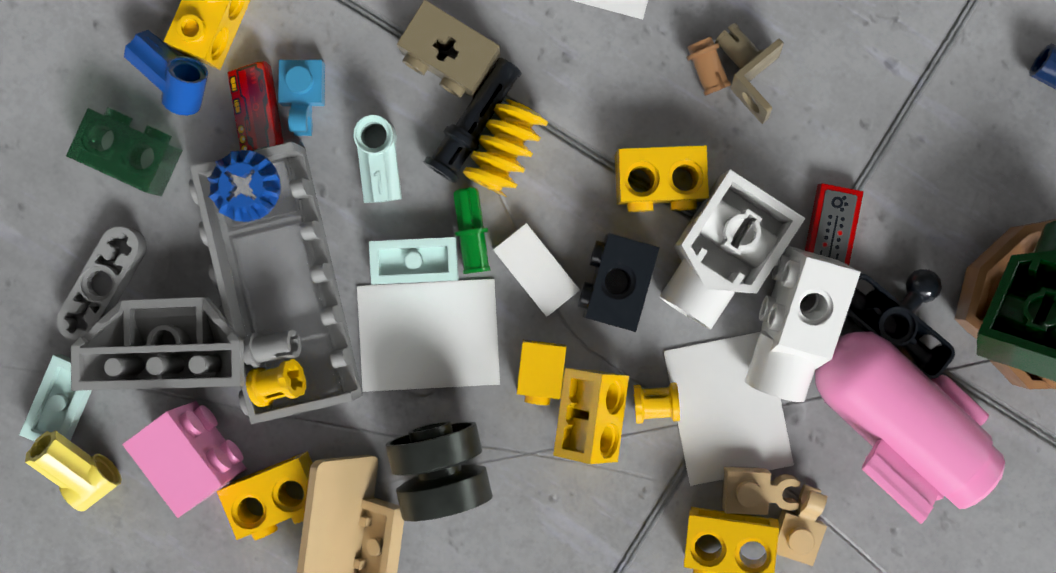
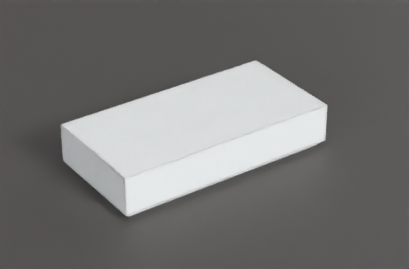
M527 223L493 249L546 317L580 291Z

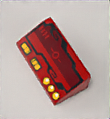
M260 61L227 72L240 151H255L284 144L271 66L265 61Z

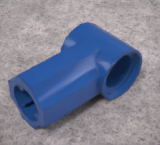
M149 30L137 33L133 40L125 46L124 58L162 91L161 101L167 110L185 116L197 113L202 105L208 78L206 66L192 57L179 56Z

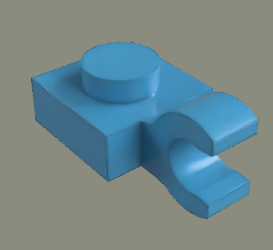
M279 60L278 103L281 106H291L288 116V127L290 132H294V136H312V106H325V63L322 60Z

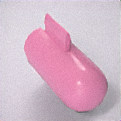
M870 331L854 332L839 336L832 359L815 370V384L824 402L873 447L865 458L862 470L920 524L927 519L929 513L934 508L935 501L943 499L944 496L958 509L969 508L987 497L1001 480L1005 469L1003 454L993 446L991 435L981 427L987 421L989 414L948 376L940 375L938 378L930 380L890 341Z

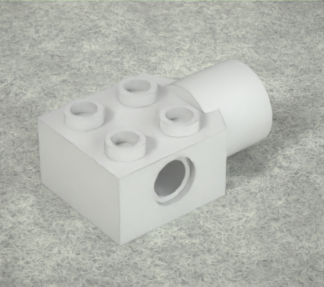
M731 169L718 177L709 191V199L702 202L674 245L682 262L659 298L694 322L711 330L735 292L757 294L805 218Z
M787 246L785 255H781L773 268L772 279L776 280L772 295L764 298L760 308L759 320L763 321L745 383L760 392L780 399L804 402L814 371L833 357L861 272L839 260ZM808 294L806 301L800 304L802 299Z

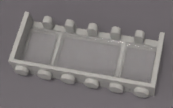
M294 142L254 151L262 154L273 163L278 171L281 183L280 196L275 207L266 216L255 221H234L219 213L215 203L208 197L210 194V182L207 178L212 174L216 166L215 161L217 160L190 166L193 179L189 180V190L193 201L197 205L199 204L202 221L199 223V233L204 245L209 246L212 263L209 265V275L213 286L219 289L222 302L219 311L242 339L247 338L250 333L254 332L268 335L294 329L301 341V353L297 358L267 361L262 366V368L267 370L278 367L281 362L295 359L303 368L306 378V390L304 395L290 399L286 396L274 399L269 406L258 407L254 405L247 393L246 377L248 372L256 367L244 363V386H241L242 390L239 392V402L243 413L249 416L250 425L352 402L363 396L305 147ZM231 175L238 186L234 192V197L243 193L257 198L248 185L252 175L246 178Z

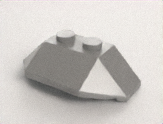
M208 297L121 300L84 337H80L71 345V391L244 386V340Z

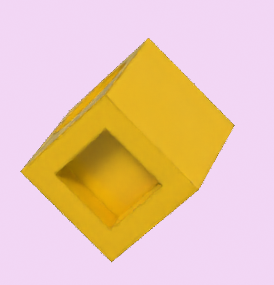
M523 339L517 395H525L524 402L536 405H550L551 398H561L566 355L565 344Z

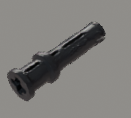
M498 58L496 65L476 92L456 125L451 124L443 131L445 138L433 156H427L423 161L434 172L454 184L459 179L458 171L470 153L479 149L477 139L488 120L495 113L494 108L496 104H501L517 78L522 74L514 64L506 59Z

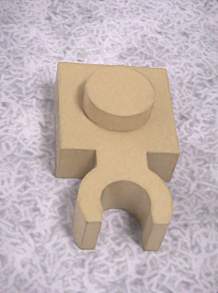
M724 467L722 509L726 514L768 515L769 503H776L784 510H796L799 508V503L794 498H783L782 494L787 487H800V481L790 474L779 475L773 481H770L771 472L767 468Z

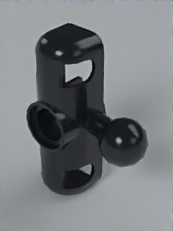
M929 269L914 271L907 278L905 284L907 294L900 302L870 276L860 273L858 281L864 280L875 289L865 295L855 288L847 312L850 316L849 319L865 332L871 331L890 341L928 378H938L954 359V347L915 315L922 303L931 302L940 295L942 283L939 276ZM889 315H892L897 326L895 333L889 337L885 332L884 322ZM924 335H931L941 344L930 349L919 338Z

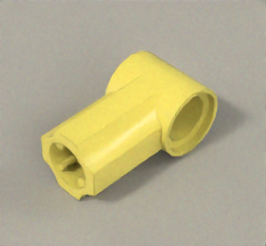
M56 430L53 432L46 431L39 436L26 453L25 463L58 485L66 502L78 511H85L120 485L122 481L117 467L102 454H95L91 457Z

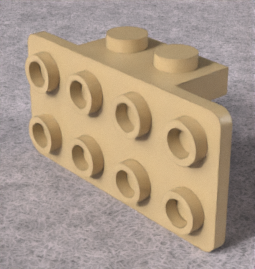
M366 454L320 459L313 462L310 468L297 573H397L404 520L402 519L399 505L374 498L378 470V458L376 456Z

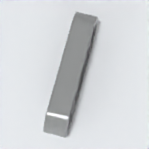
M118 226L110 228L103 234L57 315V327L64 337L74 341L84 337L103 316L116 306L146 253V241L139 231L133 228ZM128 238L127 245L132 248L129 254L121 253L118 256L120 248L115 245L116 240ZM105 259H116L114 265L122 266V270L120 271L115 266L104 264L103 261ZM100 271L108 273L112 279V288L104 296L98 295L92 288L93 277ZM91 302L101 304L100 308H88V306ZM87 310L84 320L89 323L88 327L76 329L78 322L73 319L74 314L84 313Z

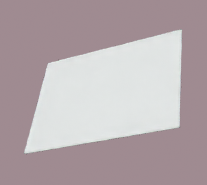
M495 279L357 286L362 392L500 385Z
M760 332L663 351L669 382H677L680 421L677 422L690 486L723 480L724 467L767 468L768 470L794 466L781 399L760 392L745 383Z

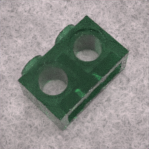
M109 107L106 108L104 114L87 108L66 157L145 193L162 197L183 150L169 144L172 136L148 125L144 132L130 126L133 118ZM112 130L114 135L113 143L110 148L104 150L102 138L108 131ZM152 148L154 153L153 162L144 169L141 165V156L145 150Z

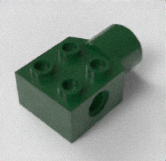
M1052 221L1044 226L1033 253L1011 255L977 333V355L1055 382L1056 221Z

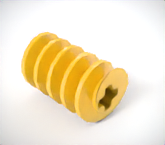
M505 99L508 104H496L494 108L495 114L501 120H488L486 127L494 136L481 135L478 140L487 152L473 151L470 156L479 168L465 167L463 171L464 175L473 182L504 197L507 196L501 191L503 187L516 189L518 185L509 176L510 172L524 173L525 168L518 162L517 157H532L533 155L524 144L525 141L539 142L541 139L532 129L533 125L547 126L549 123L539 113L510 99Z

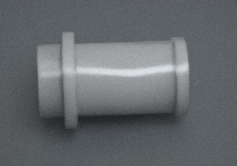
M294 329L268 335L254 332L243 339L244 363L247 365L251 364L256 368L264 366L267 361L297 358L301 353L300 337L296 335Z

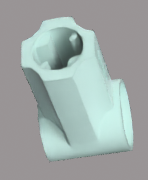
M379 115L365 116L357 122L353 133L358 149L364 203L401 200L395 129L386 119ZM374 125L383 126L387 133L384 144L377 148H369L365 142L367 129Z

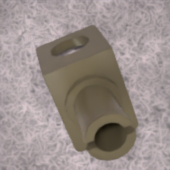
M734 23L728 27L729 33L724 30L717 37L715 44L719 43L721 49L740 68L734 74L731 90L763 124L769 119L772 106L750 81L779 58L784 43L779 38L766 49L759 50L740 30L739 26Z

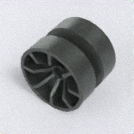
M450 421L429 424L410 430L407 435L393 439L385 444L392 474L402 476L418 475L396 488L400 512L404 521L415 522L443 518L476 508L492 499L493 495L487 468L480 465H460L482 453L476 422L469 421L451 424Z

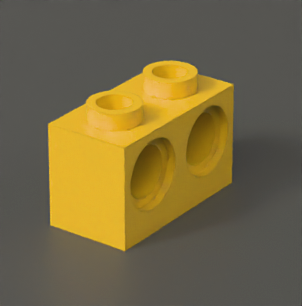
M181 0L163 42L183 55L221 70L250 0Z
M707 145L618 149L615 153L617 205H627L628 212L654 211L653 204L670 203L672 211L697 209V202L709 199ZM682 168L691 174L693 183L690 190L683 191L674 185L672 175L675 169ZM641 170L649 176L650 187L648 191L637 192L630 187L628 177L631 171Z
M565 368L553 456L587 464L618 462L629 376L590 369Z
M308 451L232 481L217 491L236 540L248 535H252L254 541L264 538L278 530V523L292 518L294 524L304 521L310 468L313 464ZM287 481H295L302 486L304 491L303 499H293L287 494ZM248 497L260 501L263 507V514L261 516L249 512L246 506Z
M691 506L684 568L693 569V573H775L779 536L778 519L746 514H726L724 511ZM703 535L715 536L720 541L721 548L714 553L704 552L699 548L697 539ZM754 541L760 543L766 551L761 558L752 560L746 558L740 549L745 543Z

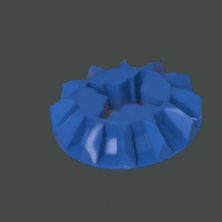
M251 150L230 151V154L215 161L216 166L212 174L207 178L210 182V194L208 197L215 203L219 213L234 221L250 222L261 219L275 207L280 196L281 183L277 169L268 158ZM231 175L242 178L252 175L248 185L257 198L243 193L234 197V192L238 186Z

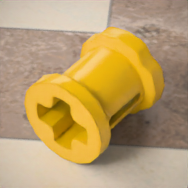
M295 359L281 362L275 368L266 370L261 367L250 370L246 377V389L254 405L265 407L269 406L274 399L286 396L293 399L304 395L306 378L299 362Z
M677 382L670 383L669 387L642 389L640 385H633L636 424L643 423L644 419L671 417L673 422L680 421Z

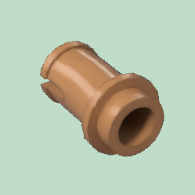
M712 37L687 47L690 54L686 57L687 61H693L705 96L731 85L716 50L720 48L719 43L714 44Z

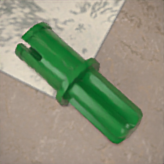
M474 187L458 189L454 191L458 231L454 232L455 237L459 236L464 268L463 274L491 271L485 241V233L489 231L488 228L483 226L479 191Z

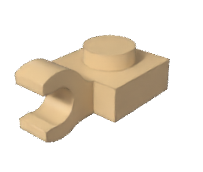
M804 484L798 499L799 508L795 512L782 509L778 519L777 555L810 566L814 565L827 529L823 521L817 520L822 514L828 498L827 495L821 494L820 489Z

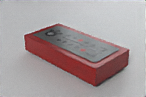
M824 183L817 185L805 251L839 260L849 266L864 191Z

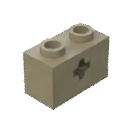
M426 0L422 2L397 43L401 54L405 56L402 60L405 65L421 75H425L427 70L442 79L439 85L458 98H461L464 93L474 98V95L480 89L496 61L501 56L498 44ZM451 46L454 47L456 58L446 57L442 62L438 52L440 48L448 51Z

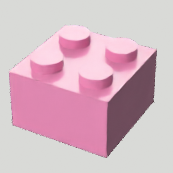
M197 401L166 411L122 444L177 518L206 500L247 469L242 463L244 457L238 446L231 440L224 439L216 428L218 422L214 414L206 406H200Z

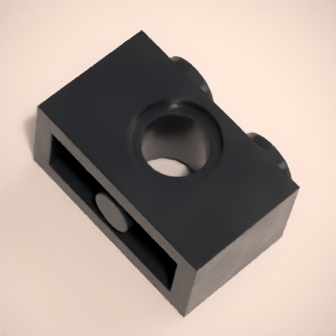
M611 233L605 235L604 242L596 240L589 264L596 267L592 284L584 282L578 302V307L585 309L583 317L636 332L660 247ZM612 269L623 271L627 277V286L619 294H612L605 286V277Z

